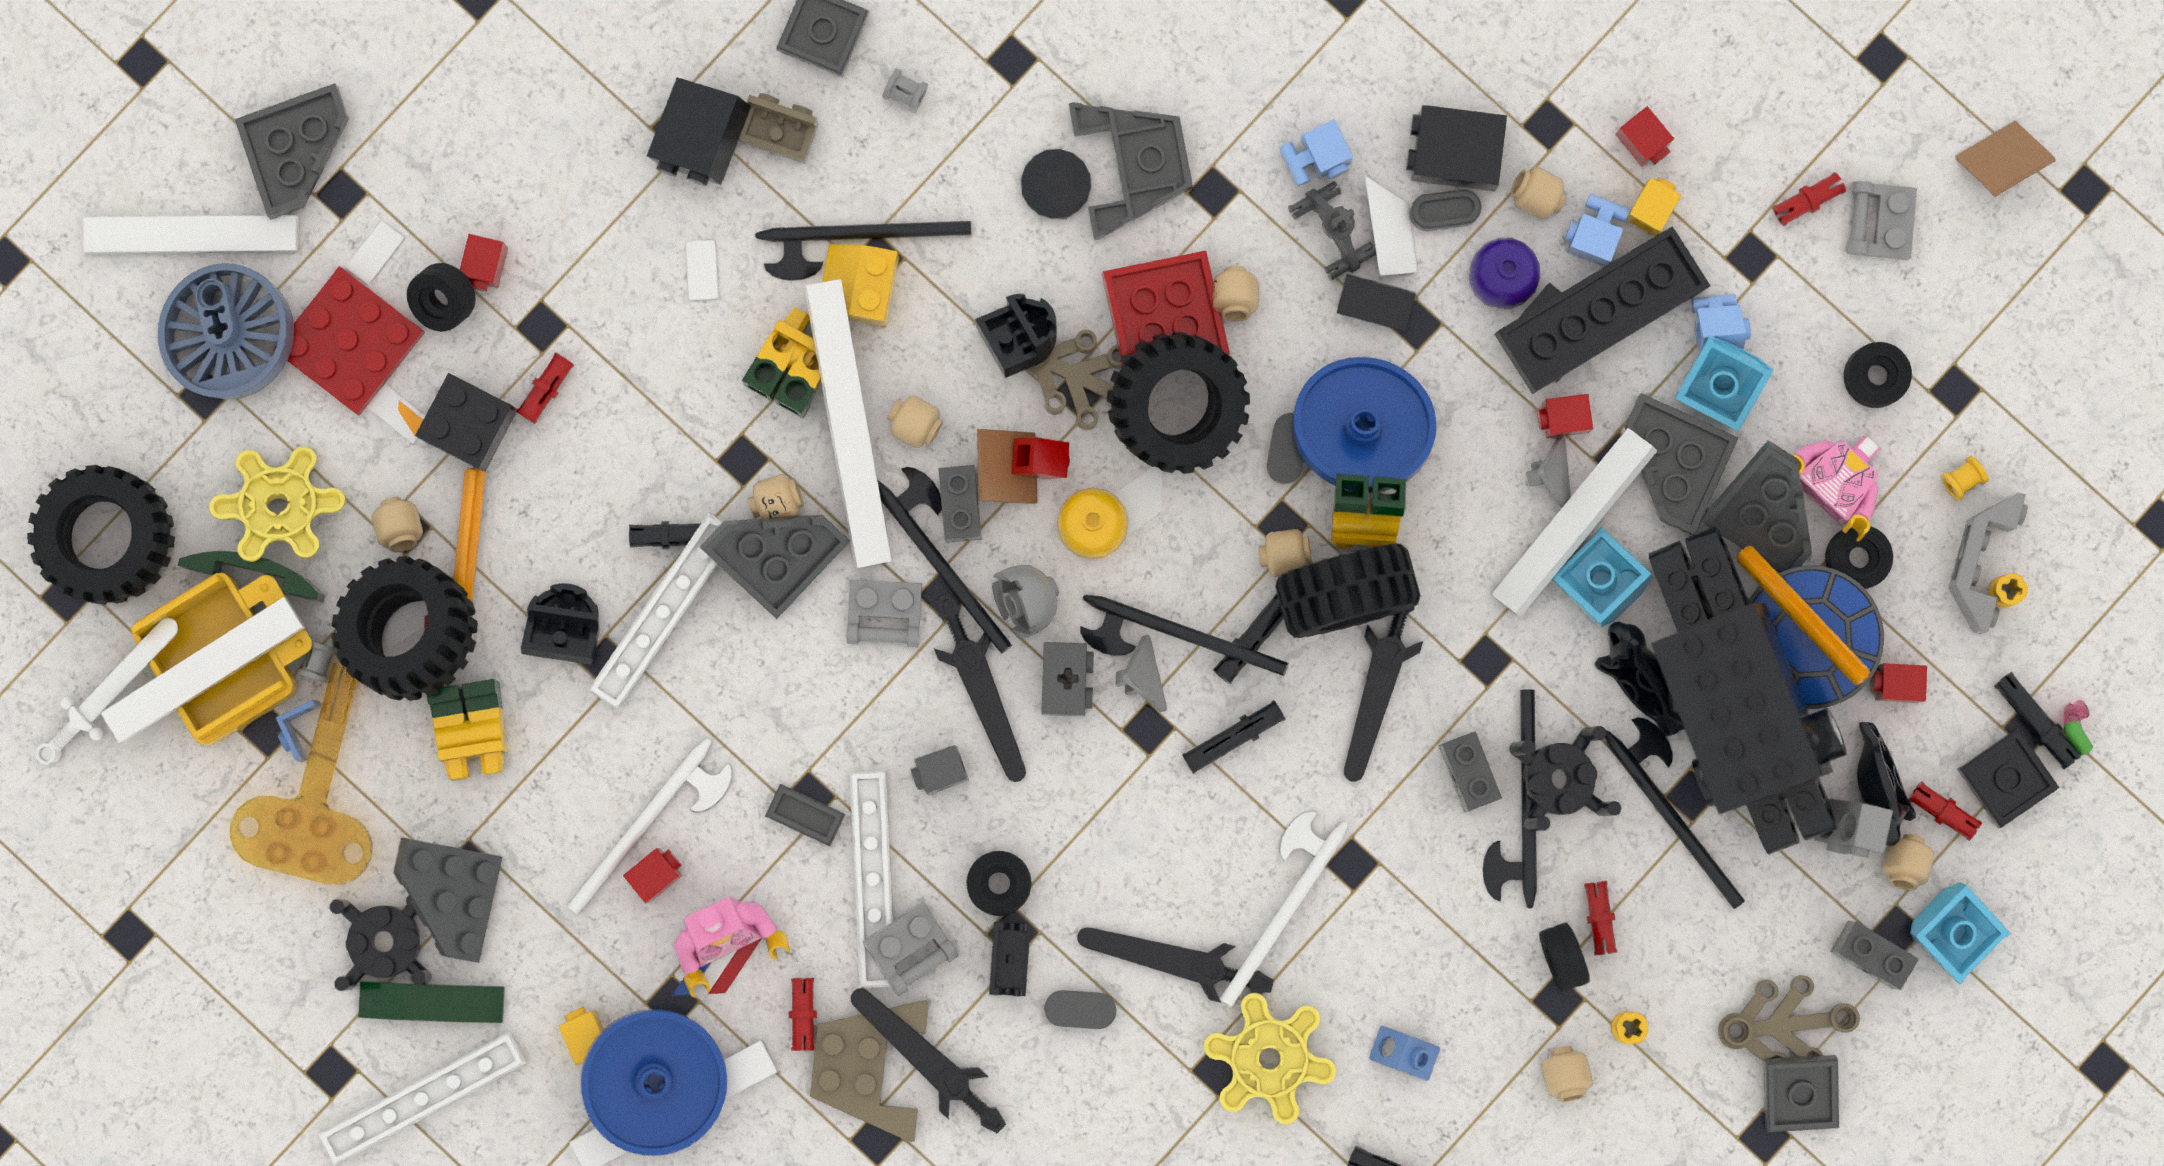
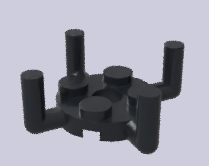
M1593 726L1583 728L1572 745L1554 743L1539 748L1536 751L1535 744L1529 740L1513 742L1510 745V753L1526 764L1523 771V780L1526 783L1528 799L1534 805L1524 822L1527 830L1545 831L1549 829L1551 822L1545 816L1546 813L1554 815L1572 814L1584 806L1599 816H1616L1620 814L1622 808L1619 802H1603L1593 794L1597 770L1589 757L1584 753L1591 741L1603 740L1606 737L1604 727ZM1556 769L1564 771L1567 777L1566 785L1562 789H1557L1551 780L1552 774Z
M410 896L407 897V905L403 909L392 906H375L360 912L345 899L333 900L330 903L329 908L332 913L342 914L352 923L345 945L355 965L345 976L338 977L335 980L334 985L337 990L346 991L353 989L365 974L377 978H387L407 971L412 975L411 980L415 985L427 984L431 981V973L416 960L420 950V936L418 926L414 920L417 913L410 903L412 901ZM381 931H386L393 937V946L387 952H381L375 946V937Z

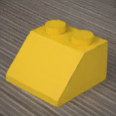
M829 244L822 282L841 279L848 320L886 327L899 262L898 252L866 245Z

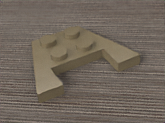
M922 1000L889 1008L917 1033H926L929 1001ZM862 1014L818 1024L810 1097L906 1141L914 1142L918 1109L881 1105L887 1039Z

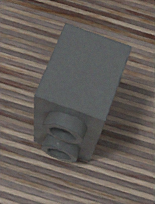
M975 466L938 468L946 543L982 540Z
M1044 642L1042 715L1085 717V709H1092L1093 687H1086V673H1093L1094 652L1087 651V643ZM1065 670H1072V676L1078 677V683H1072L1071 690L1064 689V684L1057 681L1058 677L1064 676Z
M1476 731L1438 745L1464 812H1469L1502 799Z
M956 745L914 759L916 767L910 769L917 790L925 789L928 795L969 781Z
M1848 921L1830 951L1891 989L1896 990L1903 988L1919 960L1856 921Z

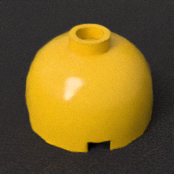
M1092 487L1078 490L1066 499L1060 508L1057 525L1060 539L1068 550L1078 557L1095 559L1107 557L1118 550L1126 538L1128 518L1126 509L1118 497L1107 490Z

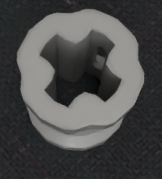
M895 69L886 84L882 97L887 100L891 97L909 106V110L915 113L926 94L928 84L925 82L919 84L901 75V70ZM899 87H902L910 91L912 94L910 95L900 90Z
M312 641V647L306 653L302 668H298L296 674L326 683L328 679L326 673L332 655L337 654L338 649Z

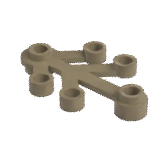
M1082 330L1077 334L1076 338L1055 344L1046 360L1026 369L1028 373L1037 375L1045 397V410L1052 415L1062 413L1066 406V398L1061 392L1057 391L1052 373L1065 379L1077 412V425L1083 430L1093 429L1098 422V413L1094 408L1090 407L1084 388L1107 399V391L1113 390L1114 387L1091 374L1109 368L1121 369L1123 367L1122 362H1115L1111 357L1113 353L1119 352L1118 345L1111 347L1107 354L1073 365L1059 360L1076 352L1084 354L1092 352L1096 347L1097 337L1090 330ZM1082 337H1089L1092 340V345L1088 347L1082 346L1079 340ZM1051 398H1058L1062 405L1059 408H1052L1048 401ZM1089 413L1093 416L1094 421L1086 424L1081 420V415Z
M1798 975L1792 979L1790 983L1791 990L1769 1019L1754 1021L1766 1002L1774 1000L1778 995V987L1773 981L1761 980L1755 986V995L1742 1012L1728 1014L1720 1021L1718 1036L1725 1046L1732 1049L1746 1047L1763 1062V1059H1771L1773 1056L1787 1058L1781 1052L1771 1051L1755 1037L1769 1034L1798 1057H1806L1810 1051L1816 1052L1817 1056H1823L1819 1049L1809 1047L1791 1032L1833 1027L1836 1031L1848 1033L1858 1027L1860 1015L1854 1006L1840 1003L1832 1007L1830 1012L1789 1017L1802 999L1811 995L1814 990V983L1811 978ZM1801 979L1806 980L1808 983V989L1804 993H1800L1796 989V984ZM1764 984L1771 985L1773 989L1771 996L1767 998L1763 997L1760 992ZM1840 1011L1847 1012L1849 1016L1847 1023L1843 1025L1837 1021V1014ZM1734 1024L1740 1025L1742 1029L1741 1035L1737 1038H1733L1730 1035V1027Z

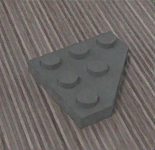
M335 83L234 119L263 206L270 220L305 207L349 120L339 89Z
M1640 393L1624 427L1625 430L1627 428L1632 430L1657 450L1655 455L1641 470L1660 521L1690 535H1695L1739 437Z
M1767 440L1703 515L1702 523L1709 528L1716 526L1723 537L1742 549L1747 546H1753L1773 569L1778 572L1802 566L1812 554L1798 459Z
M823 515L724 521L700 548L771 615L778 619L844 549L850 540Z
M401 837L393 873L399 884L403 885L412 900L410 903L421 922L431 932L439 953L445 957L479 963L502 857Z

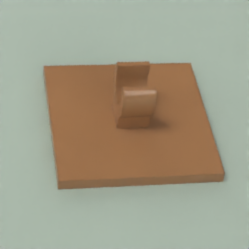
M2016 120L1955 156L1956 160L1994 197L2056 161L2055 157Z
M977 429L979 501L1037 503V478L1011 474L1014 439L1035 437V432Z

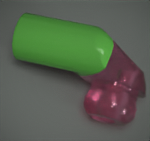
M2077 700L2073 704L2069 702L2064 708V733L2078 753L2080 752L2081 755H2085L2093 749V745L2084 732L2080 720L2088 718L2090 711L2083 700Z

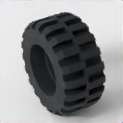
M1173 332L1169 336L1161 333L1153 335V341L1151 342L1142 340L1136 344L1135 348L1137 351L1132 355L1126 353L1120 360L1124 365L1120 372L1114 370L1110 379L1114 383L1113 390L1107 391V402L1111 404L1112 409L1108 411L1110 422L1116 428L1114 432L1118 439L1124 443L1132 454L1151 467L1155 466L1164 472L1173 473L1175 470H1179L1183 474L1194 473L1195 467L1205 470L1214 466L1212 459L1217 456L1223 460L1230 453L1227 449L1228 445L1232 441L1238 444L1243 436L1238 432L1240 425H1247L1249 414L1244 412L1245 405L1250 404V393L1244 390L1247 381L1244 374L1238 371V364L1215 344L1197 335L1191 336L1184 332ZM1174 371H1192L1204 380L1208 390V404L1203 417L1192 429L1184 433L1168 435L1160 432L1151 423L1148 414V402L1152 390L1163 377Z
M88 465L85 467V470L72 469L65 472L66 478L63 480L56 478L48 484L51 491L47 495L41 493L35 501L40 507L37 514L30 513L28 523L34 524L33 533H27L28 544L33 545L35 552L30 554L35 565L41 567L40 575L46 582L54 584V589L75 599L105 605L109 602L116 604L126 602L130 596L138 597L145 593V586L149 583L155 585L161 578L160 574H158L162 566L168 567L171 557L167 556L169 547H174L175 537L170 535V528L174 527L172 516L166 513L165 509L168 505L163 497L155 493L156 489L152 485L143 481L138 476L111 466L101 467L98 465ZM98 502H111L120 506L127 513L132 527L131 541L126 553L115 564L107 568H91L79 561L75 555L72 546L73 527L79 515L89 506Z
M1400 543L1361 549L1302 566L1280 575L1275 585L1287 632L1294 638L1325 634L1382 619L1418 605L1421 596L1409 551Z
M399 556L396 558V562L390 558L378 562L379 567L374 569L372 566H368L360 572L362 577L357 581L352 579L346 586L349 589L346 596H340L336 604L340 608L338 615H333L331 625L337 630V633H332L331 636L333 647L339 650L336 656L340 664L347 668V672L373 691L399 701L404 697L409 701L420 700L423 692L428 696H432L440 692L439 686L443 683L449 686L456 680L454 676L459 668L465 669L469 662L465 659L468 652L474 651L476 641L472 639V634L478 631V621L471 617L475 615L476 610L473 602L467 598L468 593L453 578L428 561L420 558L413 560L409 556ZM425 601L428 620L420 640L403 654L385 657L382 648V635L389 618L399 608L408 603Z

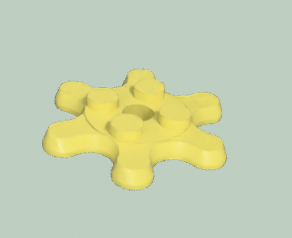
M299 447L295 449L287 463L277 468L266 465L261 455L253 450H245L237 456L235 465L244 477L243 488L235 494L215 496L209 504V510L211 515L218 520H239L244 524L245 535L237 546L238 554L243 560L249 562L259 560L267 546L277 541L289 543L294 553L301 558H311L318 552L320 543L311 531L310 525L312 520L321 514L338 513L344 507L346 500L343 492L337 488L319 489L310 483L309 474L317 463V456L311 448ZM274 499L286 500L288 505L279 515L268 509V505Z
M1250 993L1241 1002V1011L1245 1018L1243 1030L1235 1036L1213 1033L1204 1042V1050L1208 1057L1214 1060L1226 1061L1233 1070L1232 1081L1220 1093V1104L1225 1110L1236 1112L1241 1110L1251 1098L1262 1097L1270 1103L1276 1121L1284 1125L1295 1122L1299 1115V1107L1295 1100L1297 1087L1307 1081L1326 1085L1334 1080L1336 1075V1067L1331 1060L1316 1057L1307 1048L1308 1036L1319 1026L1320 1015L1315 1008L1306 1005L1298 1008L1290 1019L1285 1021L1276 1020L1270 1015L1265 998L1260 994ZM1267 1048L1277 1050L1280 1055L1279 1064L1272 1069L1264 1068L1259 1061L1261 1052Z

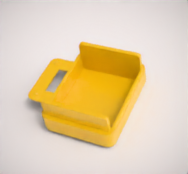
M216 573L141 618L130 629L132 630L134 641L138 645L163 618L168 617L176 621L178 625L177 634L149 663L155 676L158 677L256 615L252 608L256 604L263 601L265 606L269 607L285 597L276 580L269 575H263L240 588L235 578L231 575ZM305 629L301 630L178 708L176 711L191 736L200 744L215 745L294 697L298 691V682L289 669L288 664L310 651L312 647L310 636Z

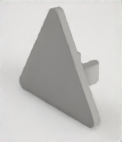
M1559 436L1544 461L1532 463V471H1527L1526 476L1529 486L1545 484L1562 509L1571 498L1566 441L1564 436Z
M1144 635L1141 637L1127 668L1116 672V686L1125 685L1126 695L1139 693L1159 712H1164L1167 710V705L1151 638L1149 635Z

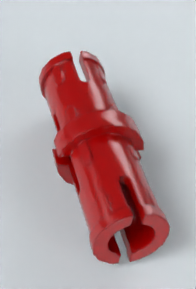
M1834 172L1811 187L1806 185L1800 188L1799 193L1778 205H1774L1772 208L1775 216L1789 209L1787 214L1777 219L1782 226H1786L1789 222L1808 211L1811 213L1816 212L1820 209L1819 205L1845 193L1846 187L1844 183L1832 189L1829 188V186L1842 180L1841 177Z
M555 352L554 357L539 379L535 377L532 381L533 388L516 412L536 424L537 419L551 398L556 399L559 392H557V389L575 365Z
M1922 781L1913 791L1914 794H1911L1908 799L1934 816L1936 823L1939 825L1942 823L1946 824L1964 836L1968 841L1974 837L1978 831L1976 829H1979L1982 821L1975 819L1956 806L1957 801L1951 797L1947 800L1926 786Z
M1607 881L1597 882L1598 897L1596 895L1595 883L1584 884L1590 914L1586 918L1587 924H1591L1594 956L1605 955L1604 939L1607 954L1618 953L1612 921L1615 920V913L1610 911Z
M791 978L792 1011H789V1018L792 1019L791 1051H802V1036L803 1051H815L813 1018H817V1011H813L814 978L803 979V992L802 978Z

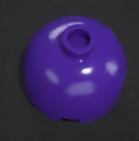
M1497 238L1485 243L1475 253L1470 265L1469 283L1475 296L1490 307L1513 309L1524 304L1535 293L1540 281V264L1535 252L1524 242L1514 238Z

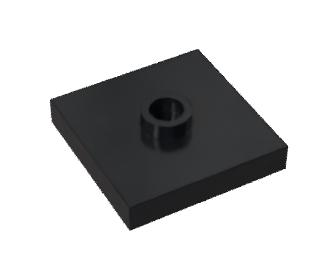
M2019 728L2014 729L1957 768L1997 828H2002L2060 788Z

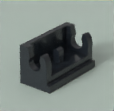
M1346 273L1336 313L1406 332L1416 293Z
M994 922L989 995L1026 996L1031 924Z

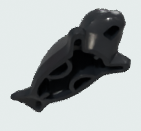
M1620 621L1612 623L1608 628L1610 655L1599 657L1595 662L1596 668L1613 677L1634 706L1654 720L1666 737L1675 735L1680 730L1685 729L1680 715L1673 710V698L1656 655L1647 648L1645 635L1642 630L1633 624H1625Z
M1862 721L1859 722V728L1863 736L1864 746L1857 768L1858 786L1865 804L1893 810L1886 845L1892 847L1901 838L1900 826L1902 820L1912 821L1916 818V813L1906 796L1894 760L1876 725Z

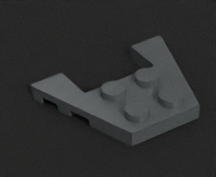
M1075 102L1069 103L1074 137L1111 131L1123 190V201L1088 207L1094 240L1105 237L1192 189L1193 184L1179 116L1135 110L1134 112L1113 109L1112 107L1087 106Z

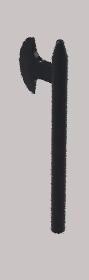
M971 221L782 227L757 232L755 237L770 242H784L783 258L777 263L764 264L765 270L768 273L782 280H800L815 275L823 265V262H809L803 257L802 241L971 235Z
M902 468L901 470L909 480V487L905 492L896 497L888 487L877 480L882 503L1001 654L1012 647L1010 641L908 513L917 505L926 504L937 516L942 510L941 496L934 482L925 473L916 468Z
M1087 594L1083 596L1085 602L1097 610L1106 612L1104 622L1099 629L1091 630L1080 626V634L1084 641L1102 653L1114 656L1126 655L1133 652L1136 648L1135 645L1129 644L1121 638L1120 630L1125 619L1282 676L1286 674L1289 663L1103 596Z
M1524 689L1520 690L1521 741L1529 740L1535 744V690ZM1521 761L1522 862L1506 861L1501 856L1500 841L1494 842L1488 848L1484 858L1483 878L1488 893L1493 899L1501 901V887L1506 881L1522 880L1526 906L1531 909L1534 906L1537 893L1536 831H1529L1524 826V822L1534 805L1526 794L1528 791L1525 780H1523V771L1526 764Z
M1637 717L1631 720L1639 731V739L1633 746L1627 749L1620 739L1606 730L1605 739L1612 753L1732 908L1736 909L1743 904L1745 899L1639 764L1648 756L1655 755L1669 768L1672 763L1673 753L1666 736L1654 723Z

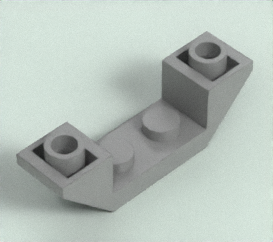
M2016 493L1966 521L1948 589L1974 633L1983 634L1987 633L1989 628H1994L2000 611L1998 607H1995L1997 597L1970 590L1971 585L1975 586L1981 573V565H1977L1980 551L1984 552L1990 540L1991 532L1986 530L1987 526L2009 532L2017 529V525H2022L2028 509V505L2023 504L2026 494Z

